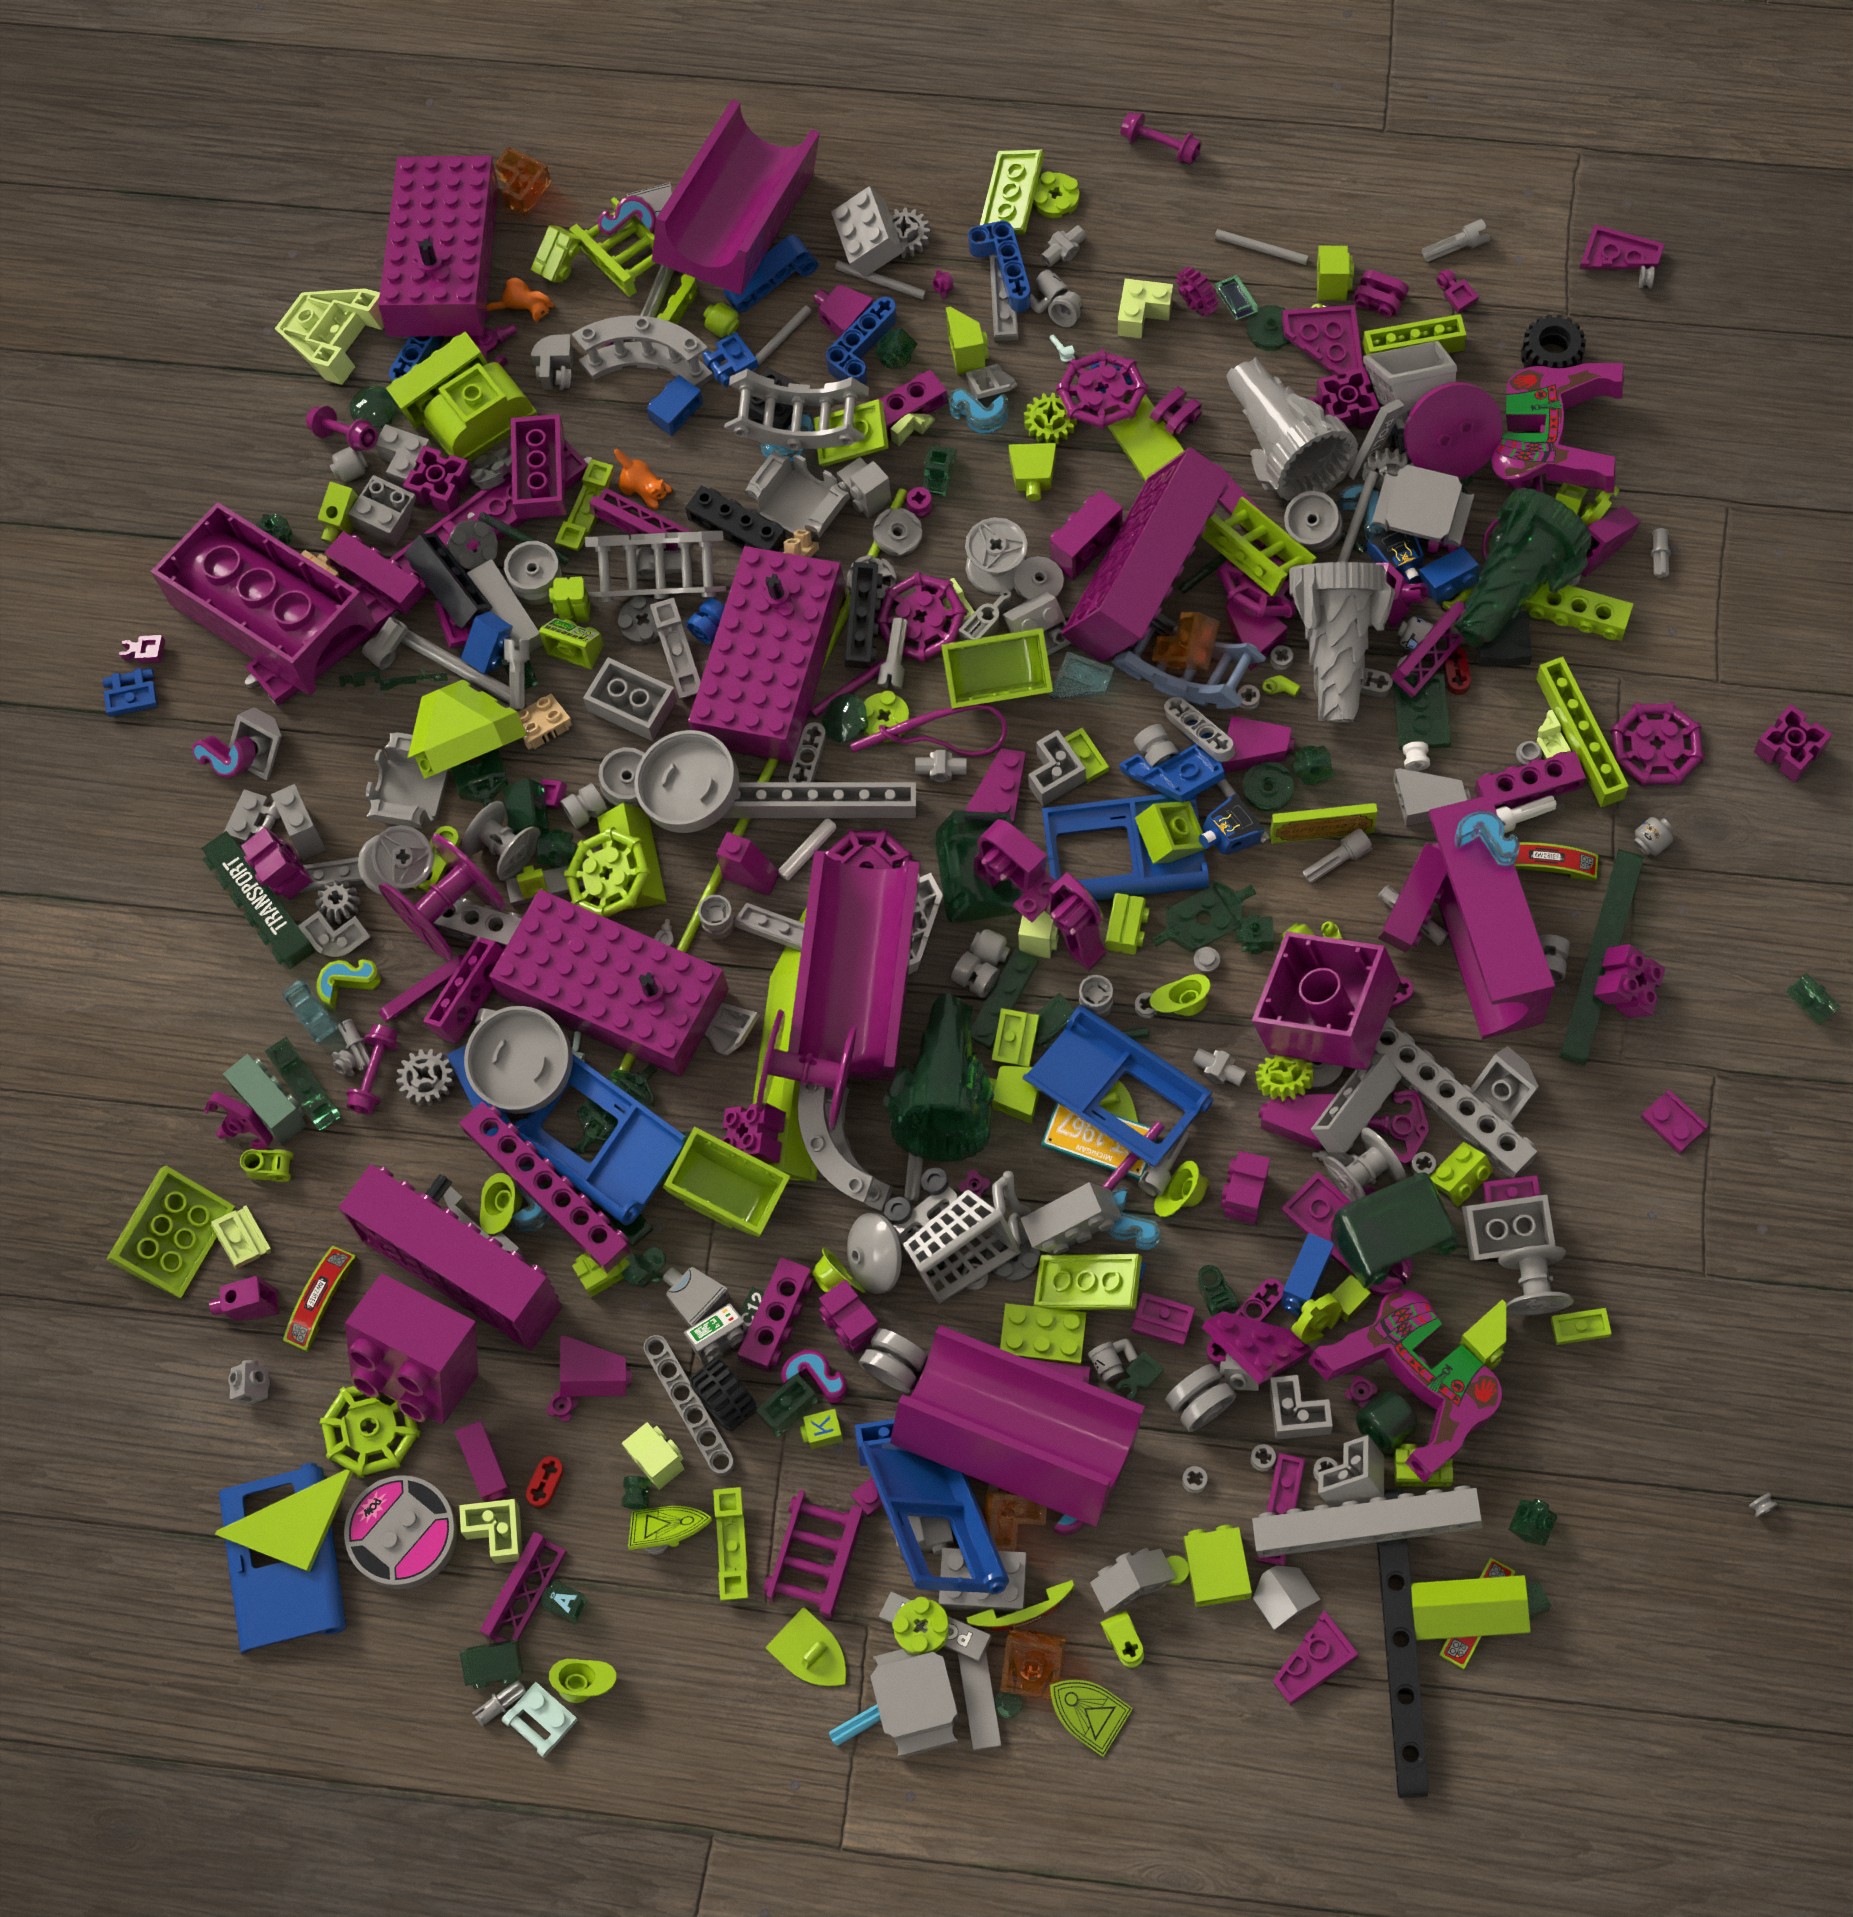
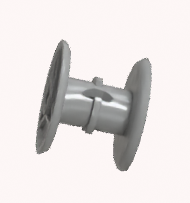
M993 517L985 519L974 525L966 536L965 549L968 558L965 570L968 580L976 589L993 595H1001V592L1005 589L1010 592L1015 589V572L1020 563L1025 561L1028 545L1024 531L1016 523L1005 518Z
M495 801L483 808L473 819L462 839L461 849L464 854L473 855L487 846L491 854L496 855L497 853L500 855L497 875L500 880L506 881L517 875L530 861L540 842L541 832L537 827H528L514 835L512 828L502 826L506 811L503 802Z
M404 825L389 827L379 835L368 840L359 852L358 868L360 877L367 887L377 894H381L378 887L381 883H386L403 894L408 889L421 884L429 876L434 861L432 846L425 835L413 827Z
M1363 1128L1361 1132L1362 1142L1367 1151L1359 1157L1355 1155L1352 1158L1353 1162L1345 1167L1334 1157H1325L1323 1160L1325 1169L1338 1190L1363 1212H1366L1369 1206L1363 1188L1369 1183L1375 1184L1377 1182L1375 1178L1383 1172L1396 1182H1405L1407 1178L1405 1170L1393 1150L1370 1128Z
M1554 1245L1528 1246L1499 1256L1498 1263L1504 1268L1520 1270L1521 1278L1518 1280L1519 1286L1523 1287L1524 1293L1523 1296L1514 1298L1507 1303L1506 1312L1514 1315H1540L1556 1312L1573 1304L1574 1299L1569 1294L1551 1292L1550 1283L1553 1282V1276L1549 1277L1548 1266L1564 1258L1566 1250L1563 1247Z

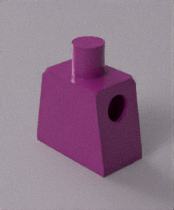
M837 285L830 294L823 289H819L813 299L820 305L818 311L821 322L838 337L873 304V298L843 285Z
M258 1276L221 1286L219 1289L220 1298L210 1300L209 1304L211 1313L214 1316L225 1314L235 1321L279 1314L277 1289Z

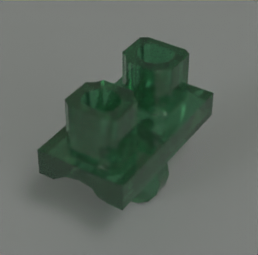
M1807 973L1786 991L1819 1025L1823 1024L1841 1007L1825 991L1826 988L1823 985H1818Z
M650 1248L646 1250L643 1256L631 1253L626 1258L630 1265L621 1274L630 1285L634 1286L637 1284L644 1288L650 1281L661 1282L664 1275L657 1272L666 1264V1255L661 1249Z

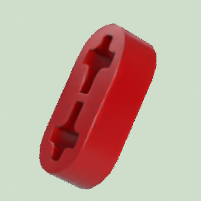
M549 1456L540 1461L527 1488V1500L535 1508L547 1507L551 1503L561 1482L564 1468L556 1457ZM552 1464H555L556 1474L551 1473L548 1480H545L547 1477V1472L544 1470L545 1467H551ZM545 1485L543 1493L546 1497L544 1499L539 1498L537 1502L533 1493L534 1491L539 1492L542 1486Z

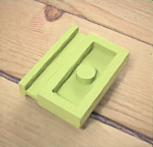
M247 1206L211 1222L214 1232L235 1269L260 1258L263 1254L271 1253V1248Z

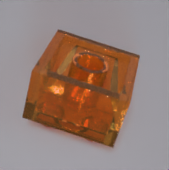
M1012 1627L1006 1640L1000 1692L1052 1701L1050 1685L1061 1681L1067 1636Z

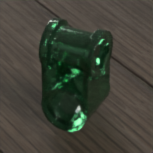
M1214 1265L1203 1266L1198 1272L1197 1287L1210 1315L1213 1317L1222 1311L1227 1312L1231 1309H1239L1237 1298L1228 1286L1220 1269ZM1209 1274L1214 1276L1217 1282L1207 1285L1203 1282L1202 1277Z

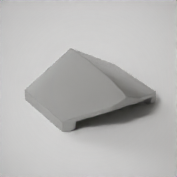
M998 364L965 372L974 400L1007 392L1018 386L1015 379L1001 370Z
M721 1003L705 1035L717 1053L729 1055L744 1043L760 1015L754 1011Z
M1277 1565L1262 1574L1253 1596L1254 1602L1273 1630H1276L1321 1601L1300 1568Z

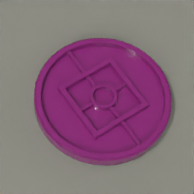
M1453 382L1438 386L1426 393L1415 404L1406 420L1404 446L1407 455L1416 467L1456 476L1458 479L1469 476L1483 467L1493 456L1502 435L1501 412L1494 399L1485 390L1474 384Z

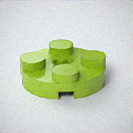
M1044 172L1038 180L1033 200L1037 211L1048 218H1061L1062 214L1072 213L1079 203L1077 180L1063 173ZM1058 192L1062 196H1057L1056 199H1053L1051 193Z
M1615 486L1614 493H1606L1598 489L1595 502L1593 504L1589 502L1581 512L1582 516L1579 519L1582 521L1581 525L1587 528V526L1601 519L1612 504L1609 499L1612 495L1617 496L1620 489Z
M884 691L870 696L859 708L860 727L867 737L880 732L879 725L892 727L909 720L907 704L892 691ZM881 713L890 714L888 716L889 721L887 722L883 719L879 721L878 718ZM887 739L883 742H891L892 740Z
M1327 1293L1316 1301L1313 1299L1308 1300L1302 1306L1301 1311L1303 1313L1292 1326L1291 1331L1305 1344L1316 1342L1324 1336L1321 1331L1326 1326L1332 1329L1339 1320L1343 1310L1340 1302L1331 1293Z
M917 1597L915 1600L904 1604L898 1610L892 1623L894 1636L899 1646L911 1655L936 1653L948 1640L949 1619L945 1610L937 1602L928 1600L925 1597ZM919 1621L928 1622L926 1624L928 1630L925 1633L923 1631L918 1633L914 1631Z

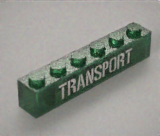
M227 831L201 848L206 856L202 860L210 871L215 869L219 875L216 879L225 890L229 887L233 894L230 895V898L237 908L243 906L246 910V913L243 915L251 927L258 926L260 932L257 934L265 946L268 944L272 945L274 950L271 953L279 965L284 962L290 970L315 953L308 939L267 885L264 887L258 882L255 877L256 870L246 862L244 853Z

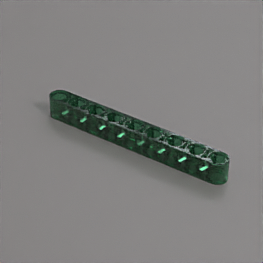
M1618 849L1559 1056L1560 1059L1586 1065L1603 1001L1594 996L1599 976L1605 975L1606 969L1602 967L1606 949L1620 945L1644 859L1642 855Z

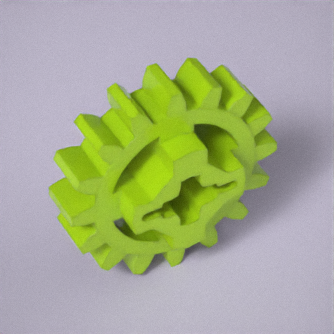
M1043 393L1041 400L1034 397L1033 405L1027 404V412H1024L1025 429H1029L1030 437L1036 435L1037 442L1045 439L1046 443L1054 440L1056 444H1059L1060 437L1067 440L1068 433H1074V425H1077V419L1071 420L1067 417L1068 412L1061 398H1055V393H1052L1049 398Z
M1274 1055L1272 1060L1266 1057L1265 1064H1259V1071L1255 1072L1258 1090H1262L1264 1096L1270 1094L1272 1100L1276 1099L1277 1096H1280L1282 1101H1285L1287 1096L1294 1100L1297 1093L1305 1095L1304 1088L1311 1089V1082L1314 1081L1312 1063H1308L1307 1060L1278 1055Z

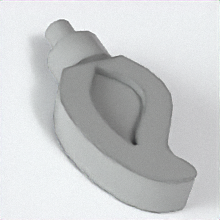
M665 919V924H662L661 930L657 932L654 939L672 947L674 945V937L671 932L670 919Z
M1326 1150L1312 1152V1157L1318 1158L1319 1161H1323L1325 1157H1334L1345 1167L1353 1162L1352 1158L1356 1155H1348L1346 1152H1327Z

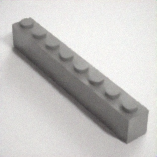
M739 782L734 803L722 818H916V782Z
M1458 1486L1454 1488V1491L1450 1492L1435 1489L1427 1491L1426 1495L1420 1496L1406 1493L1399 1495L1398 1499L1387 1500L1385 1497H1376L1370 1499L1369 1503L1361 1504L1358 1501H1347L1342 1503V1506L1332 1508L1330 1505H1319L1310 1511H1303V1509L1298 1508L1286 1511V1514L1281 1515L1266 1512L1259 1514V1518H1252L1256 1552L1259 1558L1483 1528L1477 1488L1471 1489L1470 1486Z

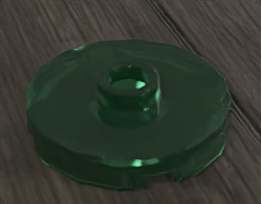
M1265 305L1257 308L1258 312L1250 314L1247 321V336L1257 348L1265 351H1277L1282 349V346L1290 343L1284 337L1281 314L1282 310H1286L1285 308L1277 305Z
M1270 761L1263 762L1257 766L1254 765L1245 774L1243 781L1244 797L1256 809L1267 812L1276 811L1286 806L1292 799L1294 780L1289 770L1281 764ZM1271 786L1273 789L1271 791H1267L1264 789V787Z

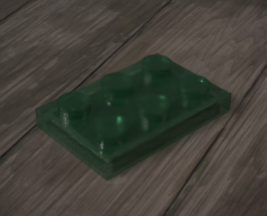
M1444 674L1432 675L1413 697L1392 680L1399 750H1403V746L1411 742L1427 743L1429 749L1449 748L1451 746ZM1406 676L1404 678L1413 688L1417 685V676Z

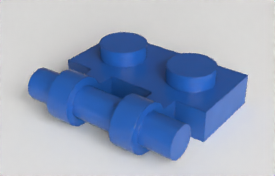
M737 332L715 343L718 350L714 353L706 351L702 355L707 368L713 370L715 379L725 387L729 386L731 374H737L745 369L752 371L759 366L757 359ZM726 360L727 363L721 366L720 363Z
M138 668L134 669V672L121 675L119 672L112 674V677L103 678L104 688L113 687V689L104 691L106 713L109 717L158 707L154 682H145L146 679L154 678L152 668L146 670ZM135 682L134 685L123 687V684Z

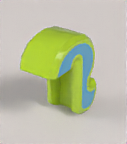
M362 959L358 962L359 967L354 968L347 961L337 960L328 963L321 969L316 988L326 1008L335 1011L339 987L374 990L381 982V975L376 965L370 960Z

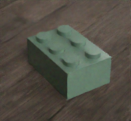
M246 1054L225 1071L223 1075L236 1094L248 1107L257 1113L267 1129L283 1146L307 1126L302 1118L306 1114L292 1095L287 1094L275 1076H271L265 1065L258 1058L253 1060Z

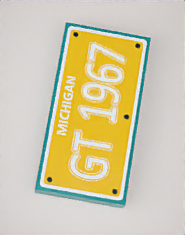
M1056 1103L1041 1146L1113 1172L1130 1153V1151L1058 1103ZM1112 1114L1143 1136L1151 1128ZM1139 1158L1125 1176L1140 1180L1148 1164Z

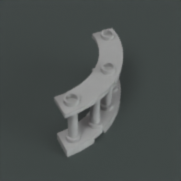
M618 316L594 322L572 333V337L586 353L588 352L586 356L579 359V363L593 381L608 373L621 370L623 366L637 365V368H662L668 370L672 375L676 377L680 375L697 388H700L714 378L713 373L698 360V356L706 352L708 347L688 330L666 320L648 316ZM626 339H639V340H641V342H625V343H624L623 340H626ZM614 341V345L597 350L598 346Z
M749 369L730 376L729 385L741 393L738 418L725 423L724 428L734 432L738 437H745L769 445L787 447L790 450L849 446L854 442L864 439L865 434L853 428L855 402L868 396L869 387L853 377L825 384L824 388L811 389L810 385L789 383L788 387L775 385L773 379L756 374ZM750 396L763 399L765 402L763 425L748 419ZM775 403L793 406L791 431L773 428ZM845 403L843 426L829 429L831 407ZM821 406L819 431H801L803 407Z
M723 531L632 534L631 540H629V535L585 537V547H595V552H598L600 591L588 592V596L598 597V602L613 601V596L654 594V599L669 598L670 593H701L702 597H717L716 592L726 591V586H714L711 546H714V541H723ZM693 542H699V547L702 549L704 587H693L690 547H693ZM666 543H678V548L681 550L683 587L666 588L664 563ZM640 544H651V549H654L656 588L638 589L635 550L638 549ZM623 545V550L626 552L628 590L610 591L608 551H610V546Z
M801 1083L798 1097L799 1125L804 1144L813 1163L821 1174L837 1189L872 1208L884 1212L893 1187L877 1180L858 1163L845 1135L843 1123H845V1107L850 1089L847 1087L845 1089L835 1129L831 1130L829 1128V1117L834 1089L809 1083L802 1086Z

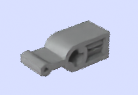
M1005 589L994 604L987 603L981 605L958 630L959 642L994 636L1000 628V616L1005 610L1011 608V592Z

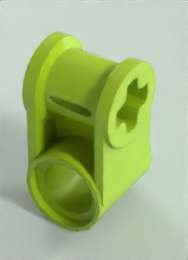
M250 1149L241 1155L240 1165L250 1179L289 1182L291 1180V1175L289 1174L290 1160L293 1159L294 1154L286 1150ZM252 1161H260L256 1168H248Z
M1124 1610L1100 1622L1108 1641L1114 1647L1121 1663L1128 1668L1138 1667L1144 1660L1143 1646L1127 1611ZM1131 1647L1135 1651L1136 1656L1131 1658L1127 1654L1126 1649Z

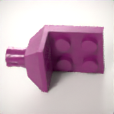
M1389 562L1374 563L1384 566L1387 574V583L1395 590L1390 614L1386 621L1390 627H1395L1407 614L1411 603L1427 602L1428 599L1426 597L1429 596V590L1426 583L1409 584Z

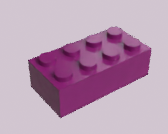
M560 414L511 418L512 501L517 519L566 515L564 427Z

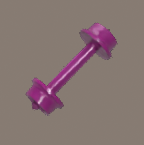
M1129 112L1124 121H1122L1120 134L1128 138L1129 143L1133 144L1139 135L1145 136L1178 150L1177 162L1180 164L1183 162L1193 164L1198 155H1200L1202 142L1194 138L1191 132L1185 136L1183 141L1177 140L1144 126L1145 114L1142 112L1139 114Z
M329 406L314 407L306 416L307 427L315 436L326 438L333 431L347 435V443L355 451L370 450L376 445L378 440V432L369 421L357 419L350 426L337 422L336 412Z
M373 1025L370 1033L364 1037V1041L374 1047L361 1089H348L346 1092L348 1096L346 1106L350 1110L357 1112V1114L371 1115L375 1106L381 1102L379 1097L371 1093V1089L384 1050L396 1051L398 1049V1044L396 1043L398 1033L387 1026Z

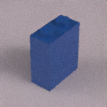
M1308 1233L1283 1289L1281 1306L1285 1307L1284 1310L1286 1312L1299 1316L1303 1313L1301 1308L1305 1302L1314 1299L1330 1263L1334 1247L1333 1242Z

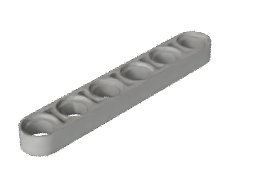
M659 1335L650 1336L646 1339L643 1349L711 1471L717 1476L729 1475L734 1468V1460L702 1402L690 1386V1381L667 1341ZM654 1342H660L664 1345V1350L659 1355H652L649 1352V1347ZM669 1364L674 1365L677 1368L676 1374L671 1378L664 1377L662 1375L663 1367ZM686 1387L690 1391L689 1397L683 1401L677 1400L675 1398L676 1390ZM699 1410L703 1413V1418L699 1423L693 1424L688 1421V1415L691 1411ZM712 1433L716 1436V1441L712 1446L706 1447L701 1444V1438L704 1434ZM719 1456H725L729 1459L728 1467L723 1470L714 1467V1461Z

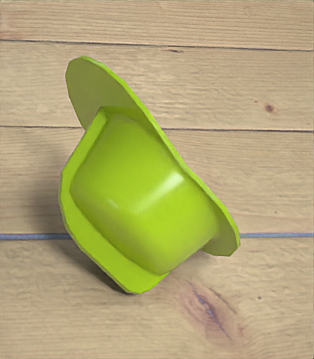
M1189 975L1158 988L1150 997V1005L1154 1010L1161 1013L1174 1012L1183 1016L1196 1015L1208 1003L1207 994L1211 987L1210 981L1204 975Z
M1186 1161L1181 1164L1171 1177L1161 1197L1157 1194L1154 1209L1160 1217L1173 1215L1181 1207L1196 1206L1203 1199L1210 1182L1199 1173V1168L1195 1162Z
M497 1173L491 1176L485 1182L482 1189L480 1226L487 1234L502 1232L513 1218L512 1216L518 1213L522 1206L521 1192L514 1185L511 1177L505 1173Z
M823 1247L822 1253L824 1256L815 1265L813 1270V1276L820 1288L828 1292L843 1280H846L850 1286L852 1285L862 1293H865L864 1288L849 1274L838 1257L828 1248Z
M564 1659L552 1666L549 1671V1681L564 1700L571 1703H581L591 1696H599L608 1692L616 1682V1671L611 1665L602 1661Z

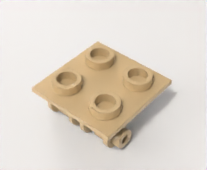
M552 694L540 698L537 702L517 712L527 733L522 738L528 750L532 748L535 750L543 745L542 736L546 742H549L547 733L550 732L551 736L556 738L553 730H555L557 735L568 731L569 727L572 726L571 718Z

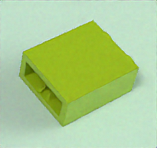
M1222 1525L1216 1527V1531L1205 1533L1204 1529L1188 1532V1535L1184 1536L1183 1543L1189 1566L1195 1608L1251 1599L1252 1592L1239 1527L1233 1528L1232 1525Z

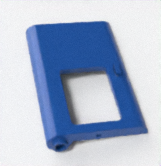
M1166 794L1042 808L1050 876L1056 881L1061 878L1056 843L1058 835L1114 828H1125L1127 830L1132 873L1078 880L1096 901L1114 899L1116 893L1141 896L1209 888L1208 868L1203 850L1171 863H1152L1135 817L1155 803L1180 802ZM1195 795L1186 801H1190L1199 822Z
M1083 1005L1076 1008L1068 1020L1066 1029L1033 1068L1022 1077L1024 1081L1153 1168L1160 1164L1200 1112L1206 1113L1214 1101L1211 1098L1212 1091ZM1123 1074H1130L1184 1111L1185 1114L1162 1143L1155 1144L1099 1105Z
M574 1054L571 1075L560 1095L547 1106L531 1112L527 1119L518 1120L513 1124L520 1132L518 1137L524 1143L529 1140L537 1148L538 1153L536 1154L542 1160L547 1158L556 1167L554 1172L558 1176L562 1177L564 1175L574 1185V1188L623 1225L631 1224L639 1216L679 1157L687 1141L685 1135ZM569 1086H574L618 1119L616 1128L590 1163L586 1162L542 1127L544 1121Z
M862 1442V1452L914 1586L921 1590L991 1594L1003 1592L1009 1583V1577L967 1475L909 1451L869 1448L867 1442ZM908 1516L947 1519L950 1522L972 1579L933 1577L928 1570Z
M307 1463L301 1465V1469L219 1491L223 1527L246 1517L244 1499L247 1495L289 1484L294 1485L295 1493L325 1480L323 1467L317 1466V1463ZM332 1524L328 1529L310 1572L285 1562L254 1568L251 1549L225 1539L241 1654L251 1649L314 1633L330 1635L347 1629Z

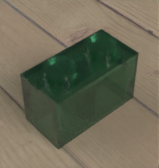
M525 778L504 788V803L508 817L507 826L512 828L514 835L528 827L539 828L541 834L550 830L543 784L530 778Z
M797 1373L757 1408L756 1411L763 1423L778 1437L810 1409L818 1399L814 1390Z
M518 1639L467 1647L460 1651L465 1686L473 1685V1689L488 1687L491 1681L500 1680L501 1684L518 1681L517 1677L521 1676L524 1672Z

